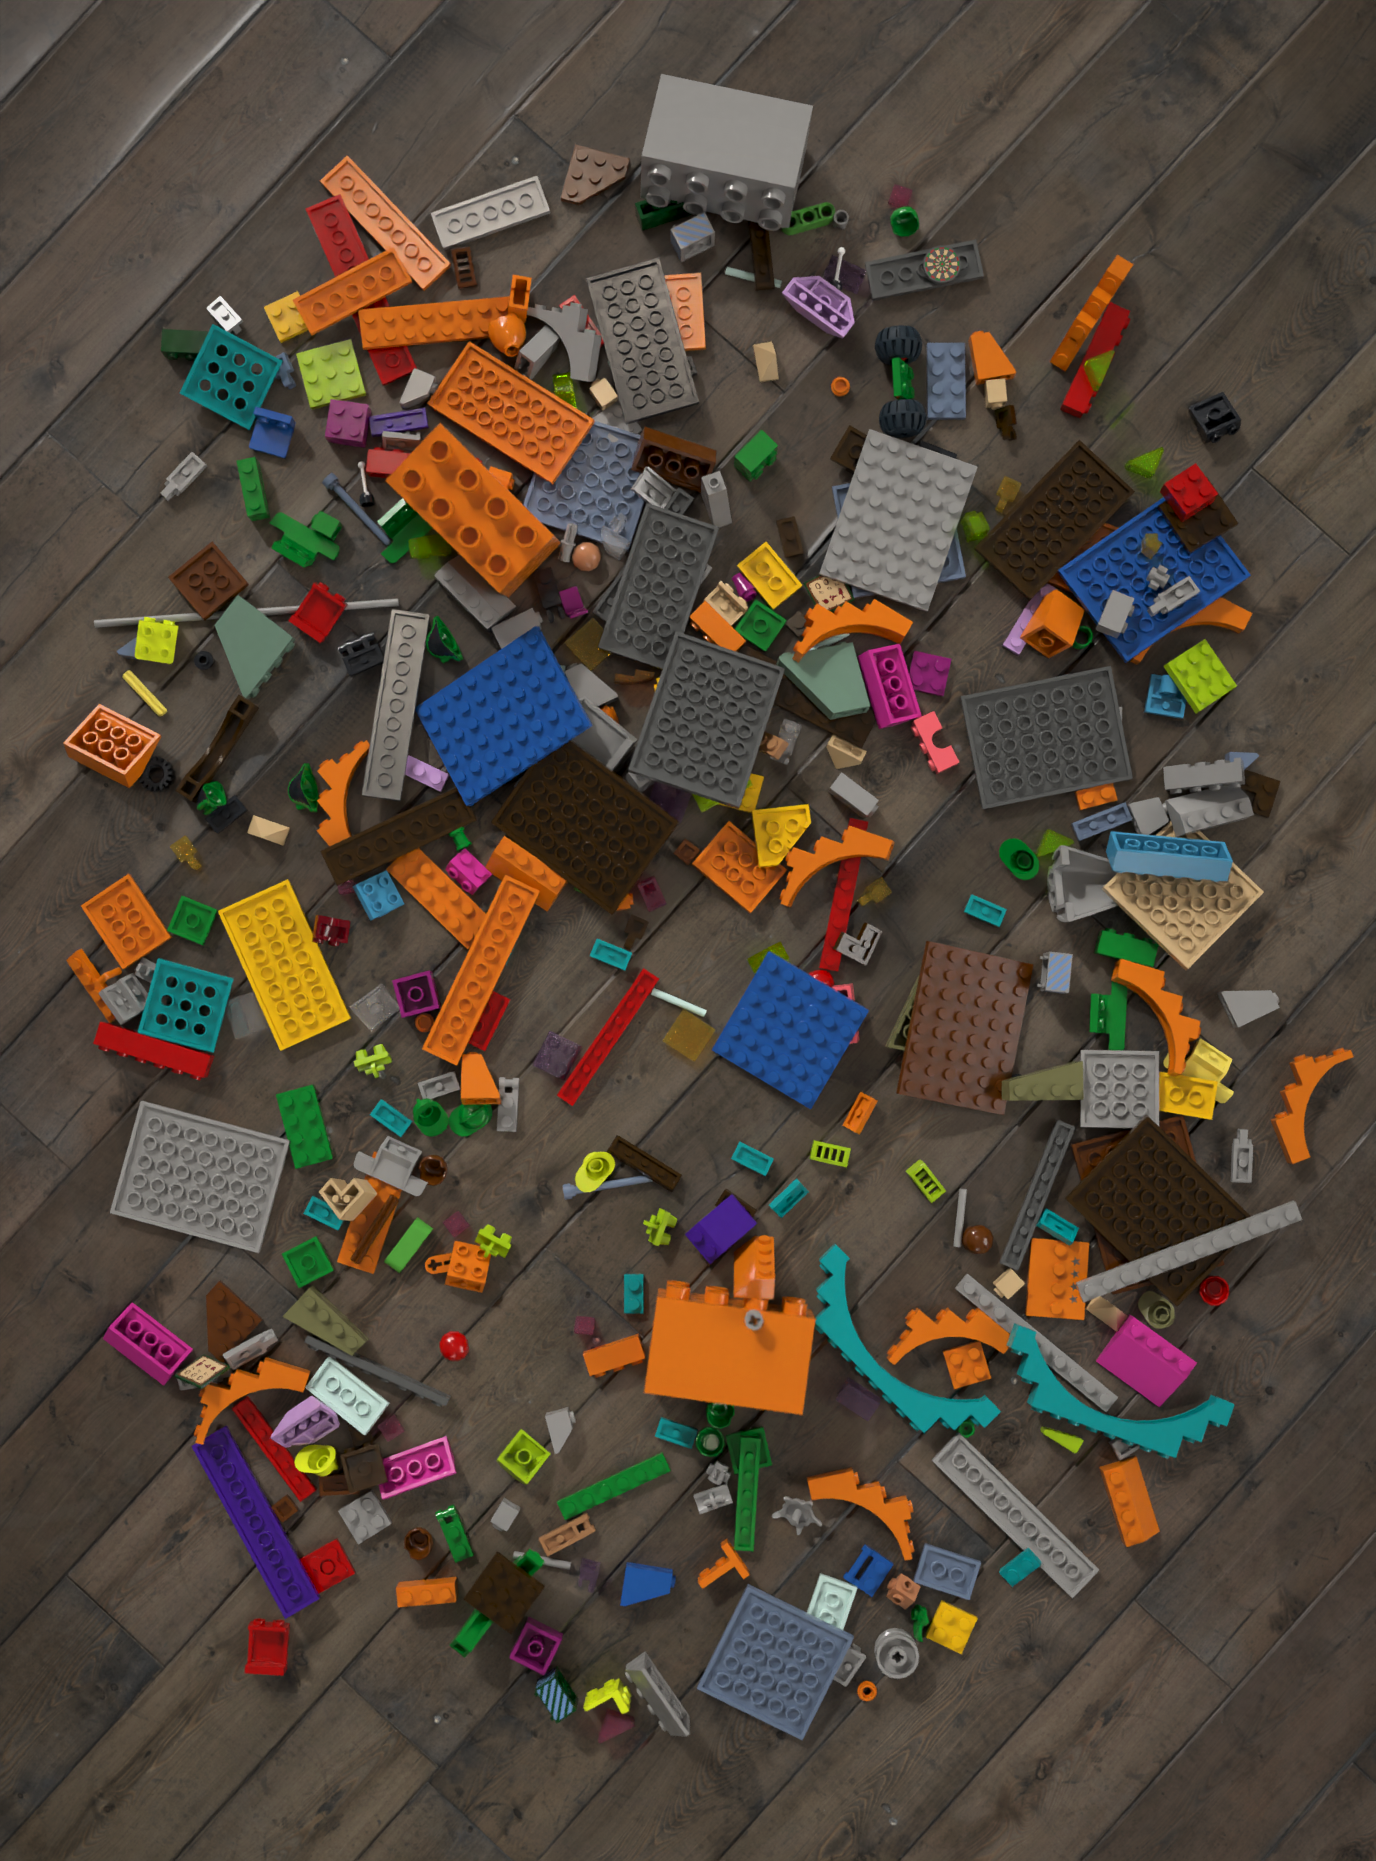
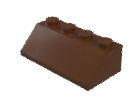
M644 426L631 470L643 473L645 467H650L665 481L701 493V477L712 473L716 463V450Z

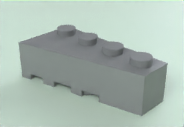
M1241 757L1234 758V762L1224 759L1217 760L1214 764L1199 762L1195 763L1194 766L1182 764L1163 767L1165 790L1170 791V794H1180L1182 790L1187 789L1190 792H1201V788H1209V791L1221 790V786H1229V789L1241 788V785L1245 784L1244 763Z

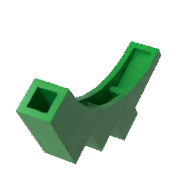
M529 1549L513 1563L533 1576L545 1561L537 1552ZM475 1609L449 1646L465 1658L473 1650L493 1621Z

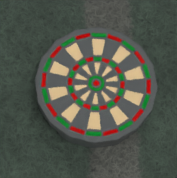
M940 245L933 247L927 252L923 260V271L928 280L935 284H948V282L956 279L960 272V257L954 249L948 246Z

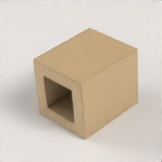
M606 378L602 380L597 379L591 384L589 388L590 394L602 411L618 401V395Z
M1005 379L986 380L984 384L986 408L996 410L1006 405Z
M1008 1268L993 1282L996 1287L993 1290L1001 1298L1005 1296L1009 1299L1025 1283L1011 1268Z

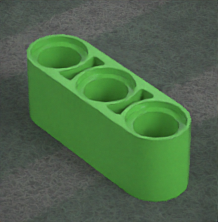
M824 202L792 211L790 222H793L794 226L789 228L781 227V230L786 235H794L829 225L833 221L835 207L829 202ZM827 211L831 215L825 217L822 215V212ZM809 216L813 220L806 222L803 218Z
M417 1217L384 1262L400 1274L433 1228Z

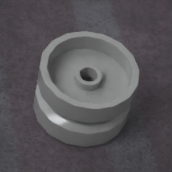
M899 1628L887 1629L878 1636L875 1641L874 1653L881 1671L890 1678L896 1679L905 1678L912 1674L919 1661L918 1648L912 1636Z

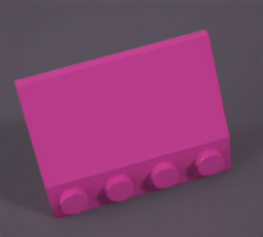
M1130 1314L1096 1360L1097 1363L1158 1407L1182 1384L1197 1364L1193 1359Z

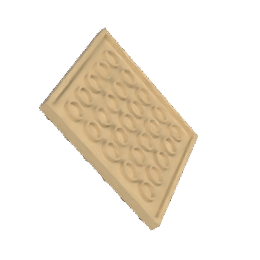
M1171 821L1156 836L1176 837ZM1201 831L1176 837L1210 841ZM1232 863L1228 881L1214 882L1207 879L1194 880L1192 878H1174L1164 875L1158 877L1153 874L1138 875L1132 872L1117 873L1102 888L1124 912L1185 970L1189 969L1264 893L1234 863Z

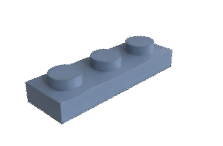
M1125 802L1071 823L1077 840L1081 841L1132 820V817Z

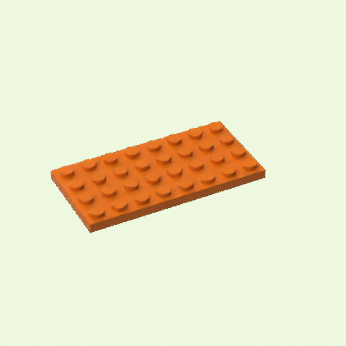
M470 341L427 403L435 411L552 485L595 423L594 419Z

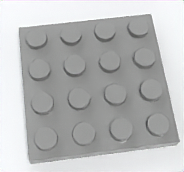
M1080 1050V1061H1083V1100H1080V1127L1133 1128L1145 1115L1149 1116L1159 1126V1051Z

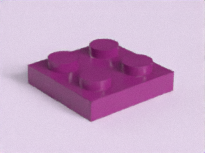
M914 651L909 671L914 691L943 697L951 659Z

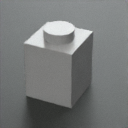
M503 1498L490 1522L493 1523V1527L499 1531L505 1530L507 1532L520 1507Z

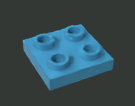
M1151 674L1144 713L1182 719L1184 717L1186 699L1170 675Z
M387 870L353 886L370 921L404 905Z

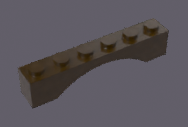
M241 695L237 696L210 746L193 768L184 776L175 790L176 792L197 803L201 788L212 781L259 707Z

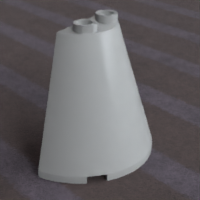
M1061 845L1055 850L1052 856V860H1054L1053 865L1049 866L1047 890L1051 909L1053 912H1057L1058 920L1061 922H1071L1118 906L1102 890L1118 873L1112 871L1109 859L1065 845Z

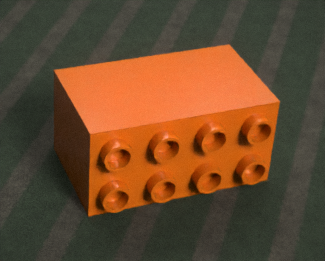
M441 423L385 480L500 594L508 598L561 544Z
M674 1280L667 1281L666 1289L658 1288L644 1393L803 1415L815 1317L811 1309H807L808 1304H805V1299L783 1296L782 1305L769 1304V1299L729 1298V1289L718 1286H706L705 1295L690 1293V1283ZM750 1310H757L762 1315L763 1323L758 1330H752L746 1326L745 1315ZM752 1315L751 1320L748 1322H753V1324H757V1320L759 1319V1317L755 1318V1316Z

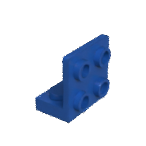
M255 406L253 414L257 420L249 448L286 458L296 425L295 420L292 416Z

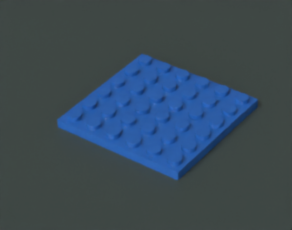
M768 951L712 1051L811 1109L865 1019L869 1009L778 955Z

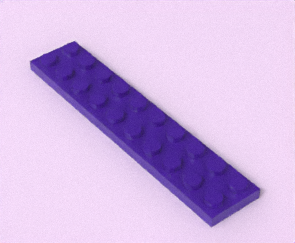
M225 1426L206 1437L203 1445L198 1443L192 1445L191 1447L284 1618H288L320 1599L321 1597L228 1427Z

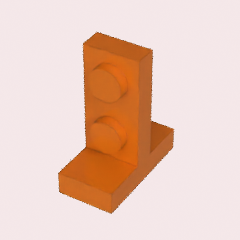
M728 1539L721 1542V1548L728 1557H721L715 1562L714 1567L711 1569L706 1568L699 1573L698 1583L702 1589L733 1567L736 1568L743 1579L750 1575L749 1569Z

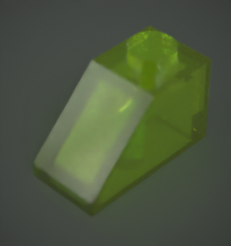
M967 512L961 520L966 543L983 539L990 530L982 512Z

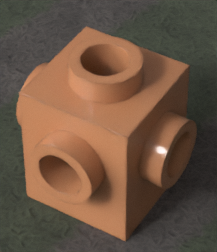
M900 1574L896 1579L892 1578L887 1586L889 1591L886 1597L906 1610L915 1602L921 1586L913 1582L909 1577Z

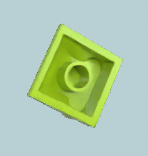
M520 1429L503 1452L500 1453L496 1461L517 1481L527 1485L551 1453Z

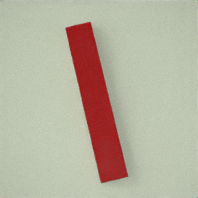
M249 1396L231 1408L300 1502L317 1490L306 1473L299 1471L295 1467V1459L289 1450L270 1439L274 1430Z

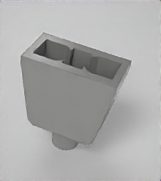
M1159 797L1127 805L1132 817L1131 822L1137 834L1149 835L1169 822L1166 803L1162 804Z

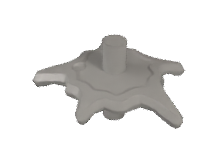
M785 1496L783 1508L772 1514V1518L785 1517L788 1519L791 1525L796 1526L797 1535L801 1534L804 1526H809L812 1522L820 1527L822 1526V1522L813 1514V1501L811 1500L804 1501Z

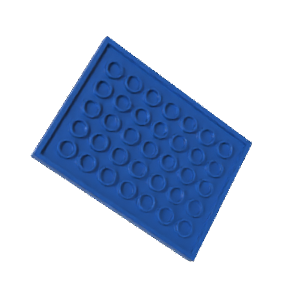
M1164 497L1064 565L1057 572L1096 625H1098L1112 590L1135 598L1132 603L1135 608L1131 617L1127 616L1125 622L1128 625L1124 634L1120 633L1118 638L1104 634L1125 663L1251 576L1221 536L1188 555L1157 508L1158 505L1166 501ZM1161 565L1168 569L1166 574L1170 575L1164 588L1158 587L1157 590L1148 587L1150 582L1146 578L1153 567L1158 569ZM1190 576L1200 590V593L1168 613L1166 612L1162 615L1159 612L1151 617L1147 610L1155 604L1153 600L1160 593Z
M538 626L533 627L418 705L415 709L463 801L469 807L593 726Z

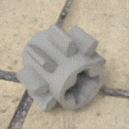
M1161 565L1158 569L1153 567L1146 578L1150 582L1148 587L1157 590L1158 587L1164 588L1170 575L1166 574L1168 569Z
M716 1461L715 1465L710 1463L706 1472L709 1474L708 1480L717 1485H721L722 1482L727 1483L731 1474L728 1472L729 1466L720 1461Z

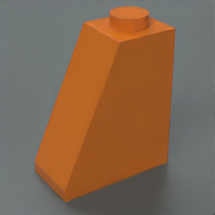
M977 331L970 335L968 343L976 385L985 384L986 380L1013 379L1016 370L990 332Z
M476 1052L462 1054L461 1101L463 1105L501 1104L500 1094L482 1054Z

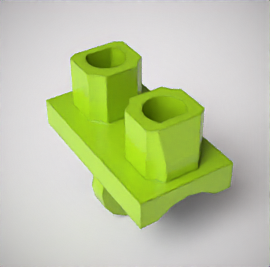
M383 1044L374 1046L375 1055L369 1057L366 1050L356 1051L354 1065L359 1072L365 1071L366 1075L373 1073L374 1077L378 1078L379 1071L385 1070L384 1065L392 1063V1058Z
M659 1208L657 1216L652 1215L650 1221L644 1220L643 1222L644 1225L648 1226L646 1233L650 1234L648 1241L656 1246L660 1244L669 1245L671 1235L664 1233L666 1226L674 1228L677 1218L668 1211Z
M489 1224L484 1229H480L474 1242L480 1245V1249L486 1251L483 1257L487 1258L491 1254L495 1257L500 1255L505 1258L511 1247L512 1237L506 1233H503L500 1238L494 1236L493 1234L496 1229Z

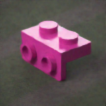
M466 848L457 854L445 868L448 875L455 879L471 895L492 876Z

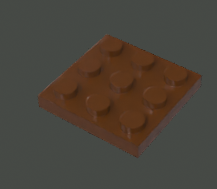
M213 541L168 577L204 621L249 586L248 582Z

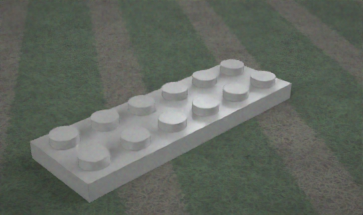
M534 176L432 212L431 216L445 251L550 214V209L538 176Z

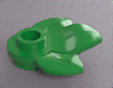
M916 1604L911 1610V1618L914 1620L913 1634L917 1641L923 1642L922 1626H927L929 1620L926 1608Z

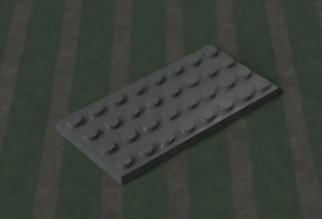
M646 503L598 646L599 649L663 670L675 632L684 634L719 527Z

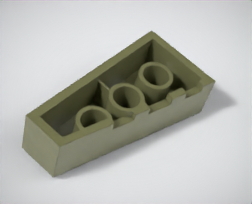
M919 976L885 1047L905 1051Z
M1072 1061L1030 1074L1002 1080V1100H1083V1061Z
M314 1286L310 1287L282 1316L351 1356L369 1339Z

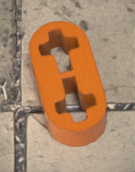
M452 1252L429 1257L425 1262L426 1270L431 1274L448 1272L449 1264H445V1261L451 1259ZM432 1260H435L436 1263L442 1262V1265L437 1266L436 1270L433 1267H429Z

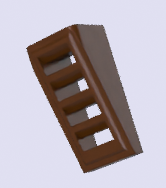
M470 246L451 249L458 289L477 286ZM467 254L468 258L456 259V256ZM469 262L467 266L458 267V263ZM470 269V273L459 275V271ZM467 277H471V278H472V281H466V282H461V281H460L461 278H467Z

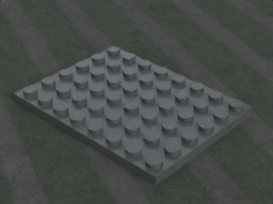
M676 631L628 772L739 809L785 668Z
M1111 666L960 696L982 809L1133 779Z

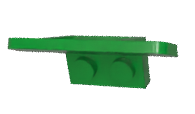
M403 498L377 521L384 532L394 541L381 555L390 563H396L433 528Z
M282 512L277 513L270 521V524L285 532L282 539L275 541L271 547L276 552L302 567L311 566L319 552L333 561L336 560L340 552L339 546Z
M1112 981L1111 995L1091 993L1090 1032L1109 1033V1050L1123 1051L1125 1048L1127 987Z

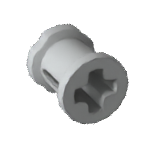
M757 1310L748 1311L745 1315L746 1326L752 1330L761 1328L763 1323L761 1313ZM752 1315H754L755 1318L759 1317V1319L757 1320V1324H753V1322H748L751 1320Z

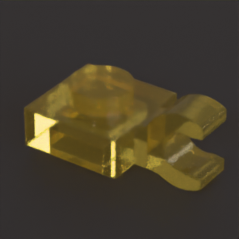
M1004 476L996 495L1001 497L995 508L996 511L1002 513L1008 500L1014 502L1022 483Z
M183 836L170 846L180 862L183 863L187 860L191 868L195 870L202 866L194 856L198 851L188 836Z
M880 877L865 888L868 893L857 901L861 906L872 899L875 903H878L890 895L892 891L884 879Z

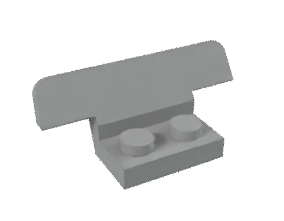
M386 1137L375 1158L362 1152H358L354 1161L355 1169L414 1196L421 1195L428 1183L411 1175L414 1166L421 1157L422 1151L392 1137Z

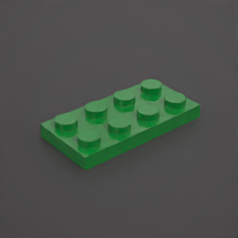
M314 1084L276 1094L286 1136L290 1140L289 1147L295 1169L334 1159Z

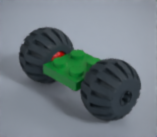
M906 325L892 326L881 330L875 341V351L879 360L884 364L892 365L894 397L898 399L883 405L879 414V425L884 434L894 438L916 436L923 431L926 424L924 407L919 401L912 400L915 397L914 388L911 384L914 374L913 369L907 365L919 358L922 350V340L919 332L914 327Z

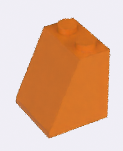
M1055 589L1043 597L1021 634L1020 639L1047 658H1051L1073 646L1085 609Z

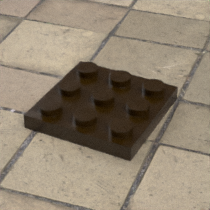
M1219 493L1213 503L1181 522L1167 501L1157 507L1188 555L1239 524Z
M497 1551L463 1600L505 1631L512 1634L545 1586Z

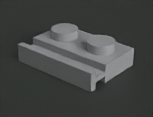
M650 467L644 468L643 473L640 474L631 488L646 503L661 508L666 507L671 499V495L676 491L674 487Z

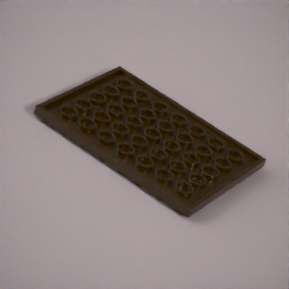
M570 740L527 769L491 823L613 915L680 821L573 740Z
M1147 1115L1132 1128L1065 1198L1130 1262L1251 1217ZM1236 1245L1147 1279L1175 1306H1178Z

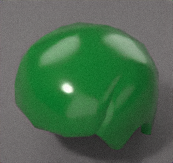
M900 207L894 210L890 217V224L895 235L901 237L910 236L919 229V217L916 210L912 207Z
M708 1402L705 1409L707 1421L714 1428L722 1429L728 1427L732 1417L735 1416L734 1405Z
M705 1427L698 1432L695 1438V1446L700 1454L706 1457H715L722 1452L725 1446L724 1436L716 1428Z

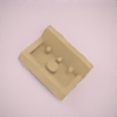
M720 581L718 586L704 601L733 626L747 612V603L742 597H737L733 593L734 590L729 584H724Z

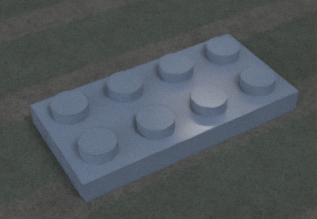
M927 343V420H965V343Z

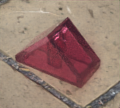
M655 876L637 883L649 912L667 904Z
M607 1708L598 1734L599 1744L634 1727V1717Z

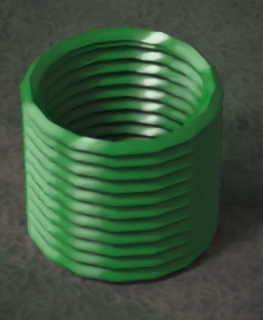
M1079 626L1078 631H1083L1087 634L1088 642L1087 644H1079L1074 640L1073 647L1083 649L1092 642L1093 633L1089 627Z

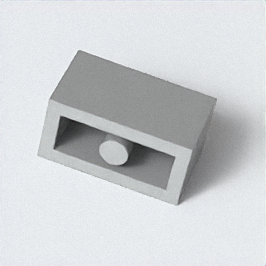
M1112 590L1096 630L1114 638H1118L1120 633L1124 634L1128 625L1125 622L1127 616L1131 617L1135 608L1132 605L1135 598Z

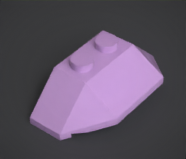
M820 276L793 277L782 292V295L798 313L828 334L844 338L855 323L850 298Z
M310 1396L285 1414L270 1439L285 1448L292 1445L315 1443L337 1429L339 1421L336 1412L317 1398Z

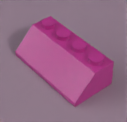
M900 644L868 650L857 656L879 729L922 717Z
M133 1302L110 1325L103 1337L107 1343L163 1386L176 1373L193 1350Z

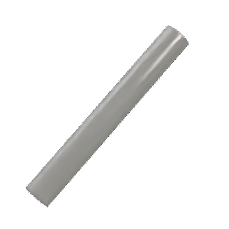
M959 1189L954 1247H961L967 1189Z
M514 1551L513 1559H517L524 1553ZM541 1556L545 1561L543 1565L570 1570L571 1562Z

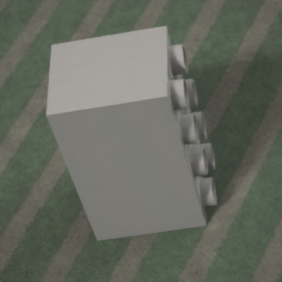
M661 74L642 152L640 198L646 199L649 204L656 207H665L670 204V200L677 201V204L684 202L683 208L690 214L697 215L699 212L700 214L703 212L720 214L724 220L731 223H739L744 219L758 222L760 227L770 231H776L780 227L789 228L807 148L813 106Z

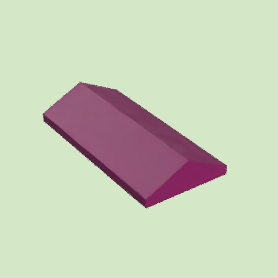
M445 1436L384 1458L383 1464L388 1482L380 1484L379 1489L384 1500L456 1474L455 1460L447 1437Z

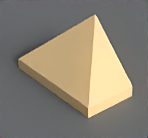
M766 342L753 345L759 381L766 382L779 379L773 343Z
M834 734L826 746L836 769L861 764L867 752Z
M253 815L247 833L284 846L290 828Z
M1101 1296L1092 1299L1085 1308L1116 1332L1128 1317Z

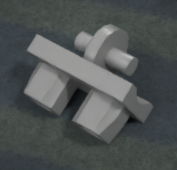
M727 1483L693 1495L700 1514L733 1503Z

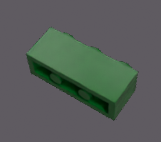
M256 457L237 460L248 518L251 521L270 518L259 461Z
M1105 928V931H1099L1094 954L1117 960L1124 959L1147 967L1154 966L1159 946L1153 943L1154 940L1148 938L1138 940L1135 939V935L1129 933L1119 935L1116 934V930Z

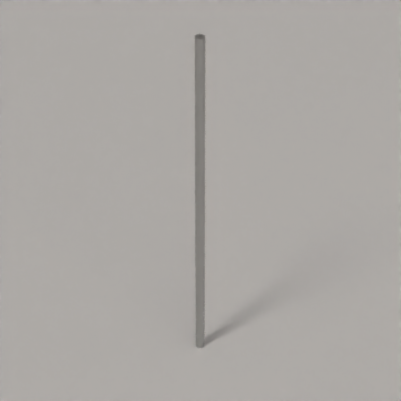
M399 599L345 602L348 604L345 610L399 606ZM299 606L258 608V610L265 616L295 614ZM217 611L207 620L220 619L225 611ZM198 613L145 616L156 618L155 622L163 623V620L175 622L204 620ZM144 617L94 620V626L99 628L138 625L139 620H144Z

